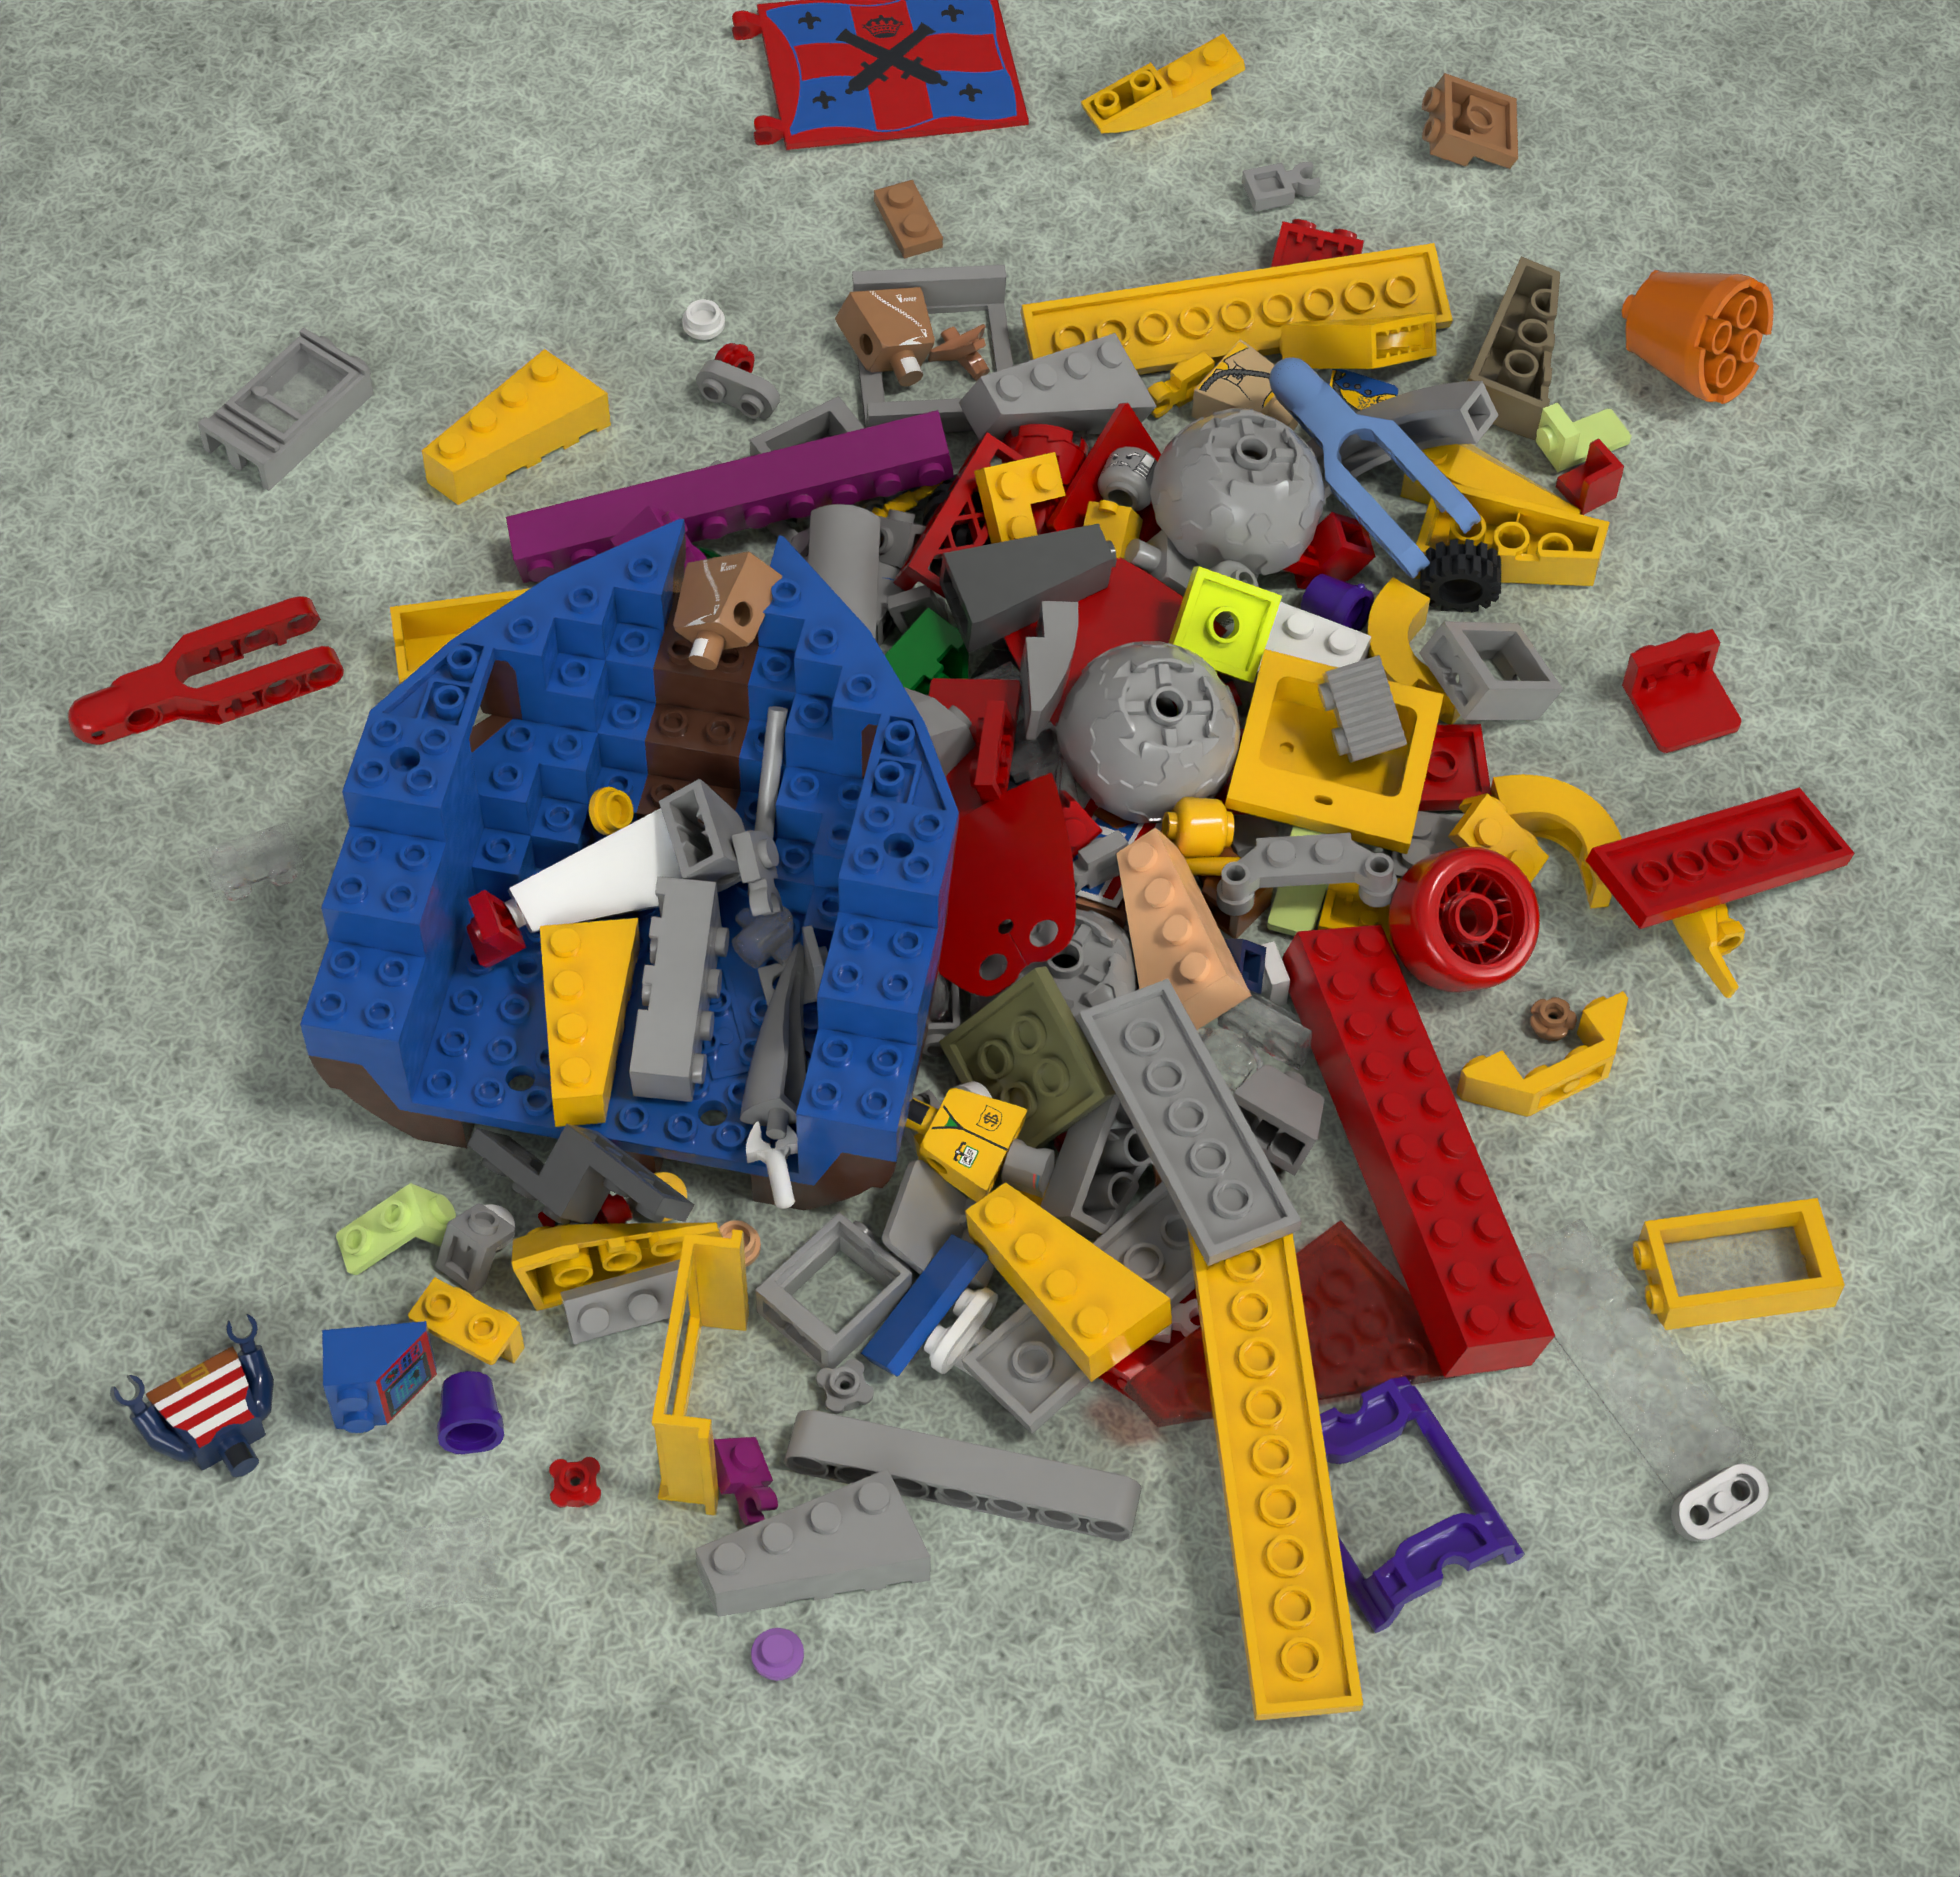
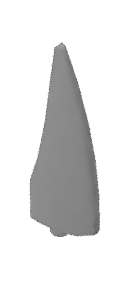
M800 943L795 945L765 1013L754 1047L741 1107L740 1120L752 1125L759 1121L760 1126H767L766 1135L772 1139L785 1138L787 1125L796 1123V1112L808 1069L805 1054L803 1018L804 947Z

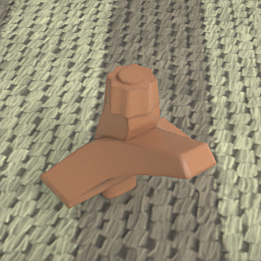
M982 324L962 335L959 334L954 326L944 330L940 335L945 343L931 349L928 361L957 360L975 381L981 376L987 375L990 370L982 356L977 352V350L986 346L984 338H981L986 326Z

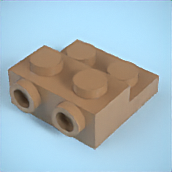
M1446 73L1443 74L1434 87L1428 88L1422 101V110L1429 112V119L1424 126L1422 139L1430 143L1431 155L1465 167L1475 156L1487 162L1511 169L1518 160L1517 98Z

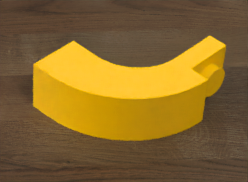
M1392 577L1377 595L1369 613L1366 634L1372 637L1368 658L1380 655L1387 680L1444 694L1439 719L1448 725L1454 724L1460 717L1459 712L1429 667L1415 656L1409 644L1426 624L1430 598Z
M1526 774L1493 777L1491 785L1492 797L1505 805L1507 813L1521 828L1529 831L1535 837L1546 838L1560 844L1574 857L1580 869L1590 909L1608 907L1612 894L1585 861L1593 847L1622 839L1615 822L1608 812L1582 790L1557 779Z

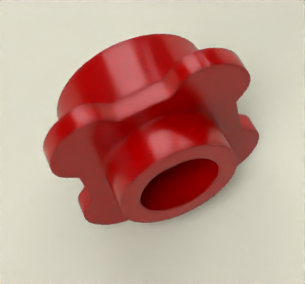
M585 1457L582 1461L567 1462L565 1459L555 1460L549 1467V1473L554 1478V1489L550 1493L551 1502L560 1508L596 1504L601 1498V1489L597 1486L596 1475L601 1470L599 1462L593 1457ZM574 1478L580 1480V1483L576 1486L570 1483Z

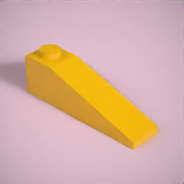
M1473 444L1443 445L1421 450L1452 483L1576 514L1581 512L1574 505ZM1404 473L1400 497L1428 505L1431 495L1418 480L1413 482Z

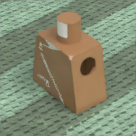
M921 287L850 292L835 320L865 369L872 373L894 371L901 386H911L920 381L923 377L920 366H922L935 341Z
M749 551L687 563L673 626L677 633L693 643L689 661L699 668L714 670L717 668L723 650L744 647L752 643L765 617L763 611L772 602L771 588L778 580L782 579V575Z

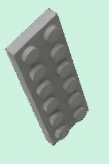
M1169 979L1079 1011L1078 1023L1208 1266L1300 1230L1301 1219Z
M1162 1181L1093 1244L1168 1296L1171 1300L1172 1309L1195 1289L1187 1226ZM1023 1304L961 1359L963 1367L1031 1434L1038 1430L1091 1382L1026 1304Z

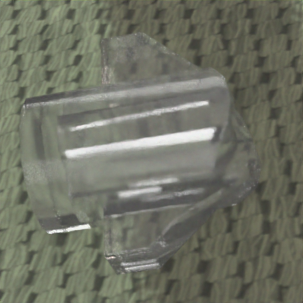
M783 907L782 912L767 916H753L751 908H744L735 916V922L743 930L731 941L735 951L745 963L753 968H758L771 956L782 966L788 962L792 953L793 918L787 908Z

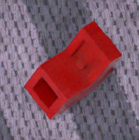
M1331 512L1317 525L1313 540L1300 557V560L1282 570L1294 573L1298 588L1306 589L1310 582L1319 574H1325L1346 582L1357 575L1376 556L1369 533L1356 519Z

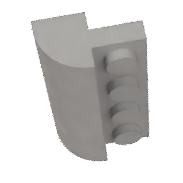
M846 504L827 505L811 511L810 528L792 537L791 545L864 623L876 640L881 518L864 508Z

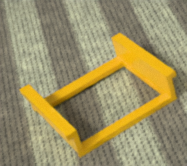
M733 1229L731 1238L684 1234L651 1422L655 1429L661 1475L658 1499L704 1504L707 1515H716L719 1500L712 1420L688 1417L686 1415L701 1327L747 1330L749 1304L743 1230ZM688 1292L690 1315L673 1412L670 1415L666 1413Z

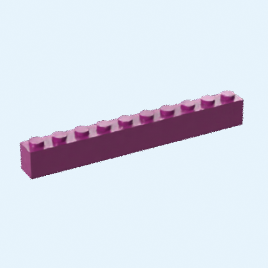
M939 410L507 516L506 521L513 560L523 583L541 582L555 573L614 548L615 546L611 539L648 505L666 512L671 510L679 515L681 519H684L688 529L685 534L690 542L693 543L705 539H719L726 534L745 529L763 528L770 523L790 518H804L811 515L812 510L827 505H853L856 502L879 496H893L903 490L937 485L955 476Z

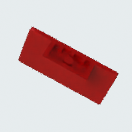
M1129 403L1118 404L1066 490V496L1061 498L1046 524L1049 532L1083 527L1089 501L1100 503V500H1103L1098 491V479L1109 455L1116 449L1123 447L1140 448L1152 455L1158 462L1161 453ZM1152 501L1142 511L1136 512L1143 519L1139 539L1147 542L1162 530L1157 524Z
M934 678L931 680L929 696L935 698L947 709L952 705L956 706L972 723L969 730L976 746L945 776L959 811V819L989 801L1000 800L1001 794L1008 790L1022 685L1019 680Z

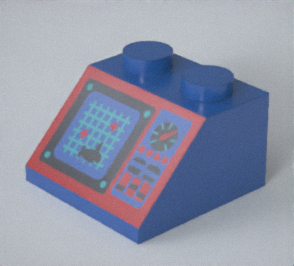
M426 1321L322 1330L323 1388L336 1429H344L351 1433H364L372 1430L374 1426L387 1425L437 1375V1365Z

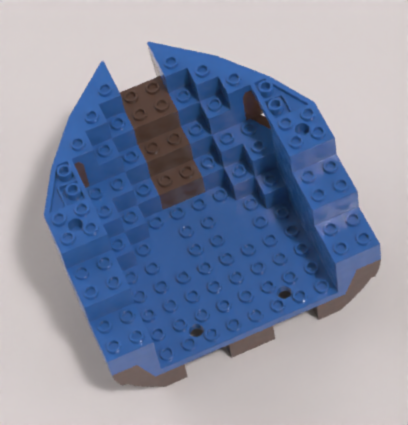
M677 519L547 577L450 640L370 710L342 790L349 828L321 907L329 941L300 1026L308 1056L320 1077L330 1088L340 1089L354 1102L375 1116L417 1140L467 1149V1144L470 1141L475 1124L559 1139L565 1126L555 1127L540 932L530 933L526 925L520 927L519 929L526 948L489 968H485L479 964L467 932V925L471 923L470 919L474 917L468 898L486 890L503 902L511 899L507 891L510 887L607 837L594 828L589 816L591 796L596 790L604 787L616 788L629 796L633 804V819L630 823L632 824L660 809L659 801L701 779L738 813L745 832L754 831L768 707L786 708L788 712L773 841L779 854V863L776 866L778 878L773 880L781 897L783 911L767 916H753L749 896L747 895L748 883H742V881L721 892H717L721 925L723 928H729V946L726 958L747 1038L740 1042L731 1007V995L727 991L722 972L720 996L723 997V1000L715 1005L710 1004L709 1011L714 1012V1030L712 1040L710 1041L712 1047L710 1049H702L701 1054H706L707 1057L714 1055L718 1071L751 1064L752 1058L746 1056L744 1050L750 1046L753 1056L754 1047L768 1008L758 968L788 961L796 944L800 943L804 947L802 927L812 925L818 947L826 946L828 956L817 994V1001L803 1005L805 1054L808 1069L796 1112V1123L789 1124L797 1134L798 1153L789 1154L786 1163L795 1199L794 1204L789 1208L808 1210L823 1207L859 1195L871 1187L883 1188L895 1171L928 1033L942 942L948 918L950 878L954 865L959 811L926 724L872 633L784 536H778L770 564L771 568L782 575V579L778 580L771 588L772 602L763 611L765 617L753 642L748 646L723 650L717 668L714 670L699 668L689 661L693 643L677 633L673 626L685 573L684 564L686 560L684 519ZM479 707H481L483 713L490 714L489 717L473 726ZM698 818V822L704 824V822ZM657 907L594 920L607 921L638 918L640 951L638 961L635 964L630 1001L627 1004L624 1031L617 1054L616 1071L605 1123L574 1126L598 1131L652 1173L661 1171L663 1160L666 1158L751 1174L753 1201L775 1205L766 1164L761 1160L747 1163L746 1144L754 1126L740 1120L747 1076L710 1083L706 1067L704 1083L695 1084L692 1102L633 1096L629 1070L638 1009L648 1010L649 1007L642 1004V980L644 966H655L650 961L651 938L649 937L651 918L661 917L660 908ZM719 957L716 969H721ZM780 976L776 978V980L773 983L774 990L777 986ZM726 1027L733 1031L734 1039L730 1044L721 1045L720 1037L716 1032L719 1028ZM526 1075L535 1080L530 1088L523 1091H516L508 1086L514 1077ZM710 1110L721 1111L727 1116L724 1122L716 1126L706 1125L700 1118L705 1112ZM760 1126L762 1140L769 1143L772 1149L775 1148L778 1139L769 1138L766 1135L767 1126Z

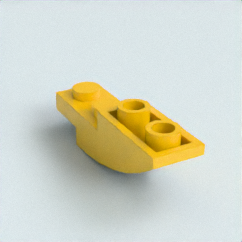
M1221 34L1159 70H1156L1150 62L1080 101L1081 106L1101 133H1119L1141 129L1213 100L1211 89L1245 71L1244 59L1227 37Z

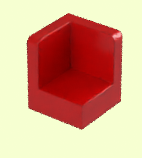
M1596 439L1590 442L1586 462L1559 476L1556 488L1572 505L1581 510V515H1585L1617 498L1624 465L1600 439Z

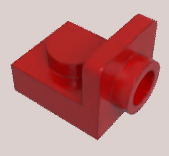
M486 890L468 898L474 917L470 919L471 923L467 925V932L480 965L489 968L526 948L520 929L502 900Z

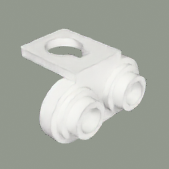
M984 1287L976 1291L967 1288L960 1295L953 1308V1314L959 1318L948 1328H944L941 1325L937 1326L924 1346V1351L930 1354L931 1368L941 1374H945L953 1366H956L972 1376L963 1367L961 1359L970 1352L974 1344L978 1345L992 1333L984 1325L996 1306L998 1300L997 1293Z

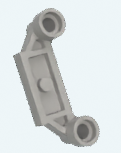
M1351 833L1256 838V847L1237 862H1230L1223 867L1222 879L1217 885V905L1222 912L1228 915L1240 916L1252 909L1255 891L1259 888L1355 882L1359 884V896L1365 904L1372 907H1384L1391 903L1397 886V877L1393 872V860L1388 855L1383 853L1374 854L1351 840Z

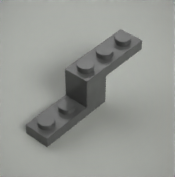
M566 1124L545 1164L508 1135L476 1128L467 1144L483 1157L481 1164L485 1168L500 1176H508L514 1181L511 1186L514 1191L528 1199L540 1201L545 1205L543 1213L552 1220L564 1225L570 1224L571 1220L593 1224L610 1191L626 1198H633L638 1202L635 1209L640 1214L659 1223L664 1218L686 1222L695 1205L598 1131Z

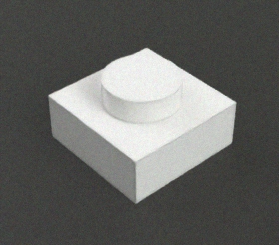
M1275 941L1262 944L1261 946L1267 948L1261 993H1263L1268 1008L1287 1004L1290 978Z

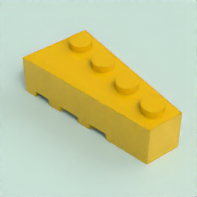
M1006 1182L965 1210L969 1237L988 1256V1260L1091 1382L1172 1324L1171 1300L1168 1296Z

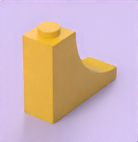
M1417 313L1354 320L1301 321L1281 325L1282 335L1279 341V349L1282 360L1290 357L1299 358L1312 369H1375L1437 356L1435 313Z

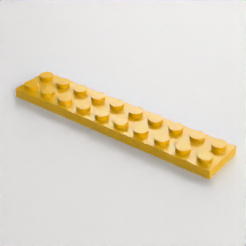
M1435 243L1022 305L1020 310L1030 360L1115 333L1139 375L1173 370L1182 360H1189L1203 351L1215 363H1219L1240 339L1263 356L1279 354V341L1282 335L1281 325L1301 321L1354 320L1417 313H1435L1436 329L1449 328L1453 322Z
M1188 1230L1254 1719L1256 1721L1361 1711L1363 1699L1293 1233L1208 1266Z

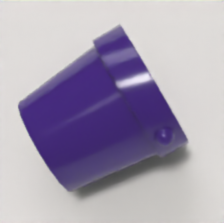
M1319 574L1306 588L1301 601V610L1360 632L1369 619V613L1374 602V594L1371 590L1365 588V585L1362 583L1352 585L1331 576Z
M475 1371L459 1372L445 1379L441 1388L440 1419L437 1423L439 1445L446 1451L462 1455L486 1452L501 1444L505 1436L504 1423L498 1411L492 1379L486 1374Z

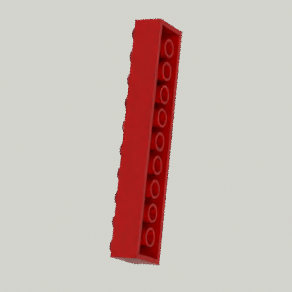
M1382 925L1298 931L1282 956V961L1290 978L1288 992L1444 1378L1531 1366L1555 1337V1333Z

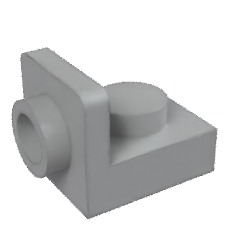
M925 585L887 597L888 610L901 635L912 626L927 608H930L948 621L947 604L944 598H936L933 590Z
M478 1203L448 1222L435 1267L471 1293H475L486 1284L496 1249L513 1238L515 1227L498 1216L494 1211Z

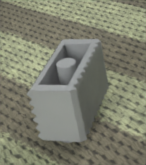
M1380 655L1326 671L1322 674L1325 683L1318 685V691L1325 711L1333 709L1338 727L1331 731L1339 756L1347 754L1349 762L1352 763L1407 745Z

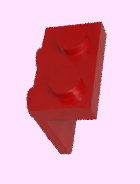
M1713 629L1696 634L1686 633L1676 640L1656 646L1646 645L1630 654L1622 686L1656 747L1663 753H1670L1735 733L1740 729L1741 717L1713 671L1721 643Z

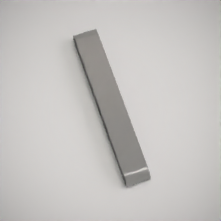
M802 1410L797 1413L784 1459L785 1465L796 1473L846 1484L854 1483L888 1469L900 1495L1115 1541H1124L1132 1536L1142 1490L1141 1485L1136 1480L1116 1473L815 1410Z

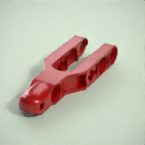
M297 596L184 634L161 662L124 674L114 680L109 687L83 695L75 700L68 711V722L71 731L77 738L83 742L95 745H103L179 719L220 725L335 685L341 680L344 669L333 648L320 646L199 688H192L183 684L188 677L243 659V654L275 643L281 646L287 643V639L312 631L321 620L310 598ZM307 614L297 621L290 622L293 618ZM264 629L263 631L254 636L246 637L256 630ZM329 664L324 670L313 672L315 669ZM286 679V681L281 685H278L276 687H269L273 683ZM103 731L100 736L92 735L95 732Z

